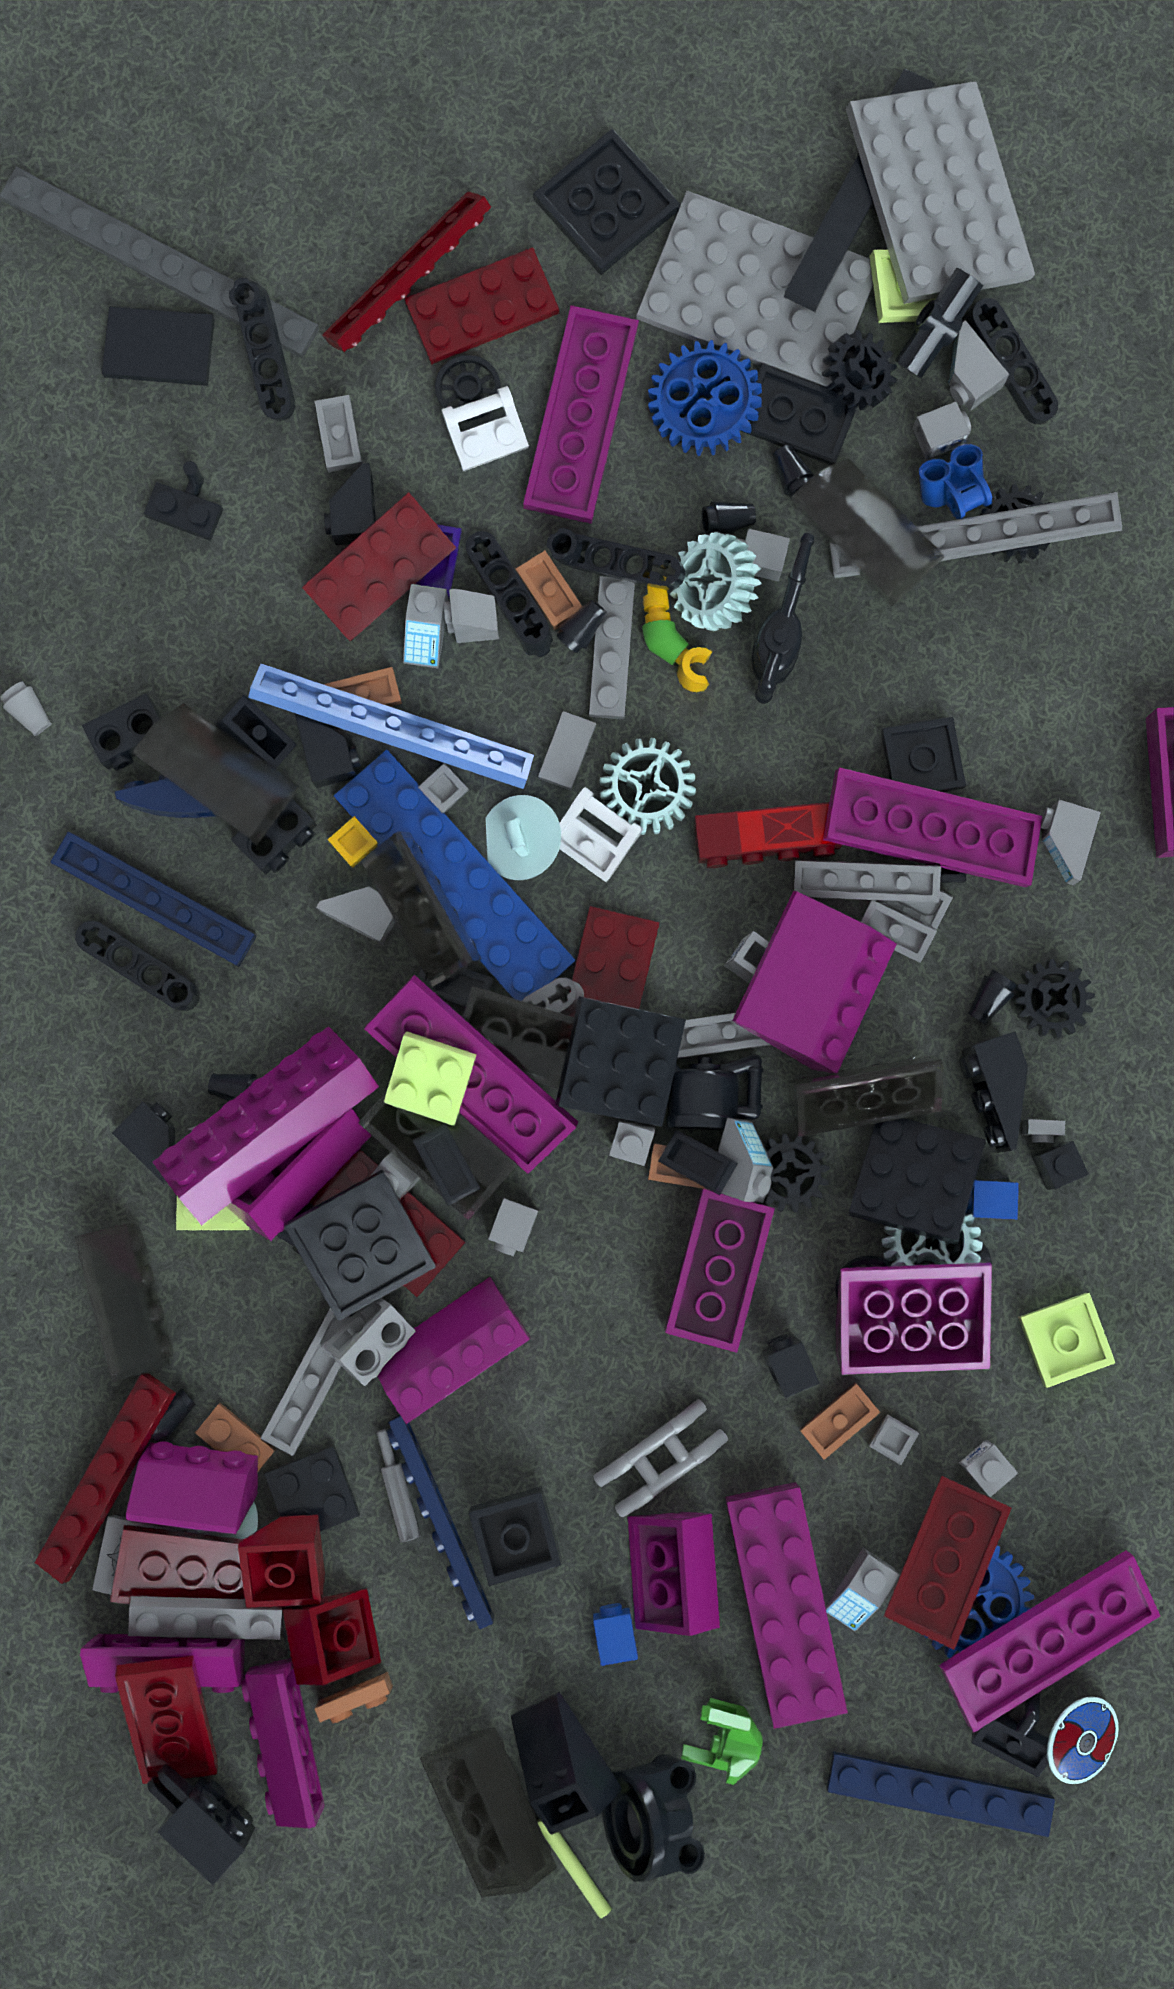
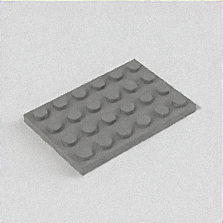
M976 81L850 101L846 112L904 304L937 298L956 268L962 269L977 279L983 285L981 290L1016 284L1033 278L1035 275Z
M687 190L636 319L687 339L699 341V343L706 346L710 340H713L714 348L717 350L724 343H727L728 354L739 349L741 359L743 360L749 358L750 362L761 366L763 363L827 387L832 381L830 377L822 375V372L829 368L828 365L822 362L823 358L829 354L828 347L845 333L851 335L857 328L873 287L870 259L847 251L816 312H813L784 298L785 291L809 248L813 237Z

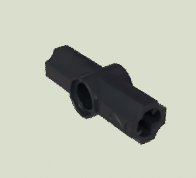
M956 268L937 298L928 302L921 310L915 322V331L895 361L917 377L922 378L941 348L948 346L958 335L963 323L962 317L973 303L983 285L970 274L960 268Z

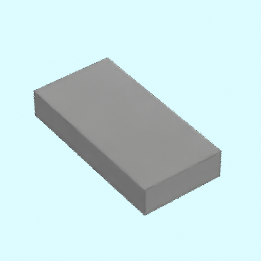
M563 711L538 779L572 791L596 728V723Z

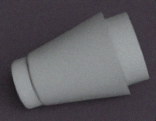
M23 681L13 685L1 695L0 699L4 703L3 709L26 729L31 731L34 736L39 735L51 726L52 723L49 721L31 686L27 687Z

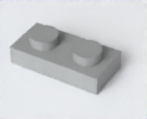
M344 395L315 401L328 473L360 467L362 460L350 396Z

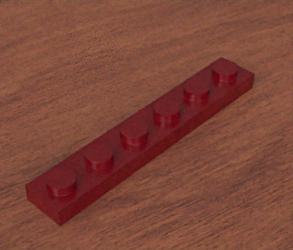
M469 191L461 197L322 334L324 339L332 347L343 352L354 348L361 341L362 334L372 325L381 322L386 316V311L396 301L404 299L410 293L411 286L420 277L428 275L434 269L435 262L445 253L454 250L460 242L459 239L468 230L477 227L483 221V215L491 208L483 195Z
M149 1373L139 1376L34 1562L61 1584L71 1580L176 1392Z

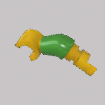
M647 586L648 594L643 597L644 611L649 614L645 616L646 624L642 626V631L649 651L671 665L675 663L679 665L677 677L679 683L685 689L691 692L706 690L709 685L707 678L695 674L691 670L690 664L694 662L705 664L712 651L703 647L688 650V642L676 630L675 622L671 621L670 613L666 612L669 609L668 590Z

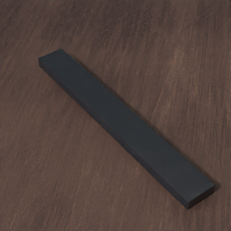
M904 68L890 95L934 88L935 83ZM859 154L784 294V298L813 312H816L873 204Z

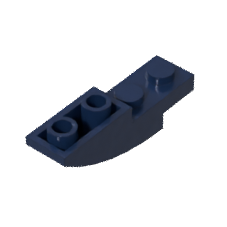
M252 768L233 771L231 773L232 777L218 780L217 777L203 778L196 782L197 786L193 787L191 780L185 774L180 775L179 772H169L158 777L159 781L145 784V781L129 782L124 785L123 790L115 791V796L125 806L158 816L204 818L235 813L232 799L266 791L263 776L258 770L252 771Z

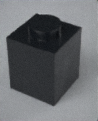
M1074 1141L1063 1142L1031 1156L1047 1190L1058 1189L1089 1175Z

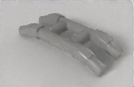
M700 1399L695 1400L654 1433L594 1474V1480L597 1485L603 1487L631 1469L632 1466H635L647 1483L615 1505L619 1516L625 1517L648 1503L665 1488L709 1458L728 1441L727 1435L721 1429H718L689 1453L680 1442L676 1434L688 1427L707 1410L705 1404ZM664 1444L677 1462L661 1474H658L646 1456Z

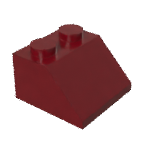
M318 1515L279 1517L239 1542L238 1552L246 1608L321 1604L325 1568Z
M367 1588L322 1597L321 1604L295 1605L282 1610L296 1685H325L381 1663Z

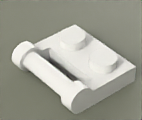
M508 386L497 389L498 393L455 409H452V406L441 409L463 471L529 448ZM503 407L505 417L460 432L458 422Z
M584 787L559 823L561 827L560 850L607 882L638 839L643 828L635 822L633 825L629 824L625 819L593 797L594 793ZM585 808L624 836L618 844L579 815Z

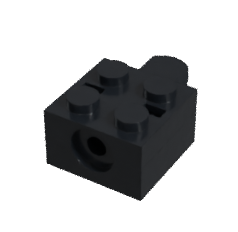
M163 1765L158 1770V1777L154 1776L147 1782L149 1792L170 1811L157 1833L214 1885L245 1851L255 1830V1826L251 1824L253 1818L242 1806L237 1805L234 1807L225 1798L226 1793L216 1781L212 1779L207 1781L201 1776L191 1786L171 1766Z

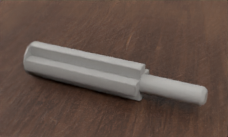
M386 1429L378 1430L377 1437L385 1467L381 1471L400 1539L399 1542H409L419 1538L421 1535L401 1463L396 1464Z

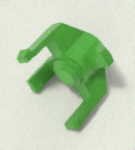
M710 1698L707 1706L703 1705L701 1708L700 1720L707 1721L708 1724L720 1726L718 1735H713L710 1751L684 1744L681 1758L689 1762L727 1771L726 1783L734 1785L758 1763L763 1738L744 1706Z

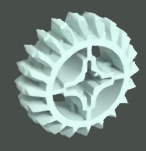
M714 532L710 536L706 534L699 535L698 542H687L688 552H678L681 563L685 568V579L678 588L669 594L673 598L678 599L674 608L682 612L681 618L692 622V625L701 629L706 628L707 630L716 631L719 628H731L732 622H742L741 612L748 613L752 611L748 604L750 599H758V596L753 593L754 586L762 584L759 579L754 577L761 570L758 565L753 564L756 555L748 551L749 545L730 534L724 535Z
M650 738L649 748H643L642 740L636 739V750L632 751L627 743L623 744L622 751L625 756L622 757L619 753L613 752L611 759L616 766L604 764L603 771L610 776L600 778V785L609 788L600 792L601 799H612V801L607 803L606 807L612 811L618 809L619 811L616 814L623 819L624 817L628 818L627 822L633 825L634 822L640 823V826L643 828L641 835L646 833L647 824H652L654 834H659V822L663 821L666 828L672 829L674 824L670 816L673 815L677 820L682 821L685 814L679 806L684 809H691L692 802L684 796H694L696 793V788L685 785L695 781L694 773H683L690 767V761L684 760L677 763L682 751L677 749L669 755L670 743L666 741L662 744L661 750L656 749L655 738ZM654 760L645 771L637 772L631 770L628 772L625 770L634 762ZM663 765L668 767L673 773L677 782V793L669 790V786L660 780L659 775ZM653 772H655L653 787L656 791L653 792L650 789V793H645L641 800L642 784L639 782L643 780L645 783V780L650 779ZM618 780L625 782L626 786L632 788L636 793L632 808L621 798L618 790ZM650 801L670 802L666 808L658 812H642Z
M972 1214L965 1216L960 1234L963 1251L960 1257L952 1263L949 1258L950 1254L946 1249V1246L949 1244L948 1242L939 1240L938 1250H932V1247L926 1249V1238L928 1239L929 1237L915 1234L918 1242L911 1247L909 1253L904 1254L901 1240L905 1231L885 1226L884 1231L890 1236L882 1239V1246L890 1248V1250L884 1253V1259L895 1261L891 1266H914L913 1263L919 1264L923 1261H932L936 1265L980 1263L981 1257L974 1252L982 1250L983 1243L974 1238L980 1235L981 1230L979 1227H969L974 1222Z

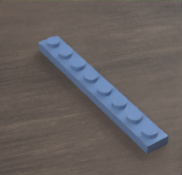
M260 664L248 698L524 789L534 755L264 664Z

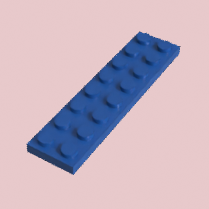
M385 750L334 795V798L352 818L354 816L379 843L377 846L519 1005L525 997L557 979L576 960L445 813L442 814L418 789L420 785L388 750Z

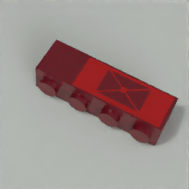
M829 802L696 815L694 818L698 863H706L707 868L728 866V860L742 859L743 865L759 864L764 862L763 857L777 856L778 861H791L799 859V853L813 852V857L815 858L829 857L835 855V850L840 849L842 844L823 840Z

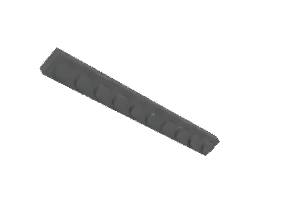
M18 167L14 169L0 193V198L3 202L240 326L236 306L232 305L229 299V291L234 286V280ZM252 290L249 291V298L244 299L245 303L249 304L254 298ZM270 300L282 348L303 359L319 331L318 324ZM254 312L255 316H248V320L256 316L264 317L265 313ZM259 324L253 329L254 334L266 340L268 339L269 329L265 324Z

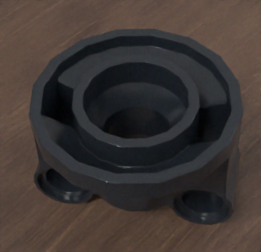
M661 1754L648 1764L612 1772L622 1790L602 1811L607 1841L613 1857L622 1872L633 1882H645L676 1872H683L685 1874L697 1872L704 1862L705 1851L700 1841L691 1837L693 1815L687 1794L690 1793L696 1783V1772L692 1764L667 1754ZM674 1770L673 1779L670 1781V1775ZM683 1847L681 1856L679 1857L680 1849Z

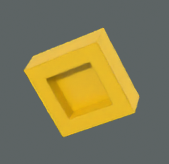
M355 816L327 839L352 868L379 844Z

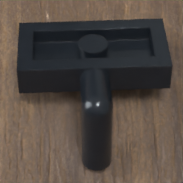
M188 461L183 466V471L189 480L185 491L183 492L156 482L143 514L146 518L211 541L224 509L219 504L198 497L204 483V478L196 463Z
M1040 1692L1025 1701L1024 1715L1019 1722L1001 1715L976 1732H972L971 1739L972 1744L1038 1778L1048 1765L1047 1745L1049 1740L1048 1737L1033 1730L1040 1719Z

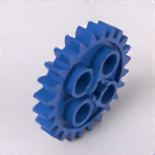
M713 340L709 341L707 349H702L699 341H695L694 351L691 352L682 345V356L679 358L675 354L669 353L670 366L663 363L659 364V370L663 376L652 375L653 385L657 387L648 389L649 398L654 400L648 403L650 413H656L652 416L654 426L661 425L659 433L662 438L671 434L669 438L670 446L673 447L682 441L684 453L691 446H695L697 456L701 455L704 447H708L710 453L715 455L716 445L719 444L728 451V440L732 438L740 444L742 442L740 431L752 432L751 424L748 420L758 421L759 419L758 412L754 409L762 407L761 397L756 396L762 393L761 383H755L758 380L757 370L749 371L751 368L749 358L740 362L741 354L739 349H736L729 355L727 343H724L719 351L715 350ZM706 370L717 372L710 379L700 377L701 373ZM726 378L730 379V381L723 382ZM678 391H684L689 394L682 401L672 399V396ZM704 395V397H711V399L707 401L705 398L699 399V396ZM728 395L738 398L735 403L730 405L721 402ZM688 413L686 417H680L681 414ZM700 417L710 419L708 425L704 427L695 426L694 422Z
M998 1545L995 1548L976 1595L978 1604L989 1617L993 1626L987 1628L979 1614L972 1607L967 1619H975L976 1628L969 1635H960L955 1650L945 1646V1655L948 1658H951L957 1650L958 1653L1030 1609L1024 1605V1602L1034 1599V1595L1022 1589L1031 1582L1027 1577H1017L1024 1568L1019 1563L1010 1565L1013 1558L1012 1554L1007 1551L999 1557L1000 1546ZM1005 1597V1609L1000 1613H991L990 1604L993 1599ZM935 1640L932 1641V1646L936 1650L943 1646V1644Z

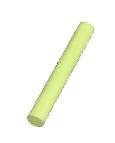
M539 1818L535 1822L536 1826L599 1918L605 1917L612 1908L560 1832L550 1835Z

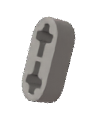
M561 977L555 979L520 1002L517 1011L518 1019L522 1024L532 1029L541 1030L547 1028L576 1011L579 996L584 997L583 989L580 984L568 978ZM564 988L571 990L567 995V1002L560 1000L564 995ZM535 1005L542 1008L537 1012V1020L530 1017L534 1013L533 1007Z

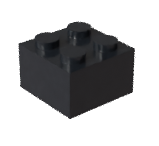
M542 1486L471 1506L469 1516L489 1586L561 1566L562 1556Z

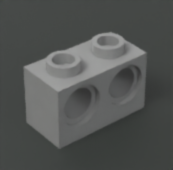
M380 1298L356 1311L323 1348L349 1375L366 1386L373 1378L379 1375L384 1365L396 1352L406 1345L408 1339L416 1331L391 1304Z

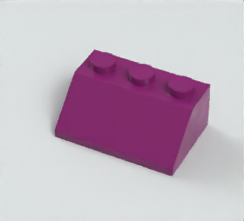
M151 1442L137 1464L126 1511V1520L236 1534L258 1495V1456L245 1454L237 1450L225 1452L209 1450L204 1446L184 1447L176 1446L169 1442Z
M678 1512L628 1516L635 1629L692 1636L719 1628L712 1514Z

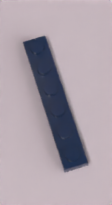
M67 832L50 862L238 967L257 937L252 932L70 832Z
M400 1415L389 1421L391 1428L386 1430L389 1441L395 1451L401 1449L406 1461L401 1464L402 1470L410 1485L415 1483L421 1496L416 1498L417 1504L425 1519L430 1517L436 1529V1531L431 1533L433 1541L439 1553L446 1552L451 1563L450 1566H447V1572L455 1588L461 1586L466 1598V1600L462 1601V1606L470 1622L476 1620L479 1629L485 1628L494 1623L495 1616L413 1429L410 1423L406 1424Z
M834 1751L827 1783V1791L829 1793L1049 1837L1055 1798L1051 1795Z

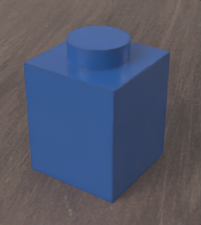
M975 1180L967 1215L972 1214L973 1217L1017 1220L1019 1183Z
M620 1603L601 1606L599 1608L600 1613L593 1614L601 1666L637 1660L638 1654L630 1607L622 1609Z

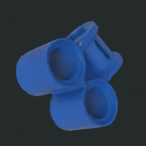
M964 444L956 447L951 453V462L949 463L941 459H931L923 463L919 468L921 499L927 506L941 507L947 504L956 519H962L965 517L966 512L981 505L987 507L992 504V494L984 479L983 453L976 445Z

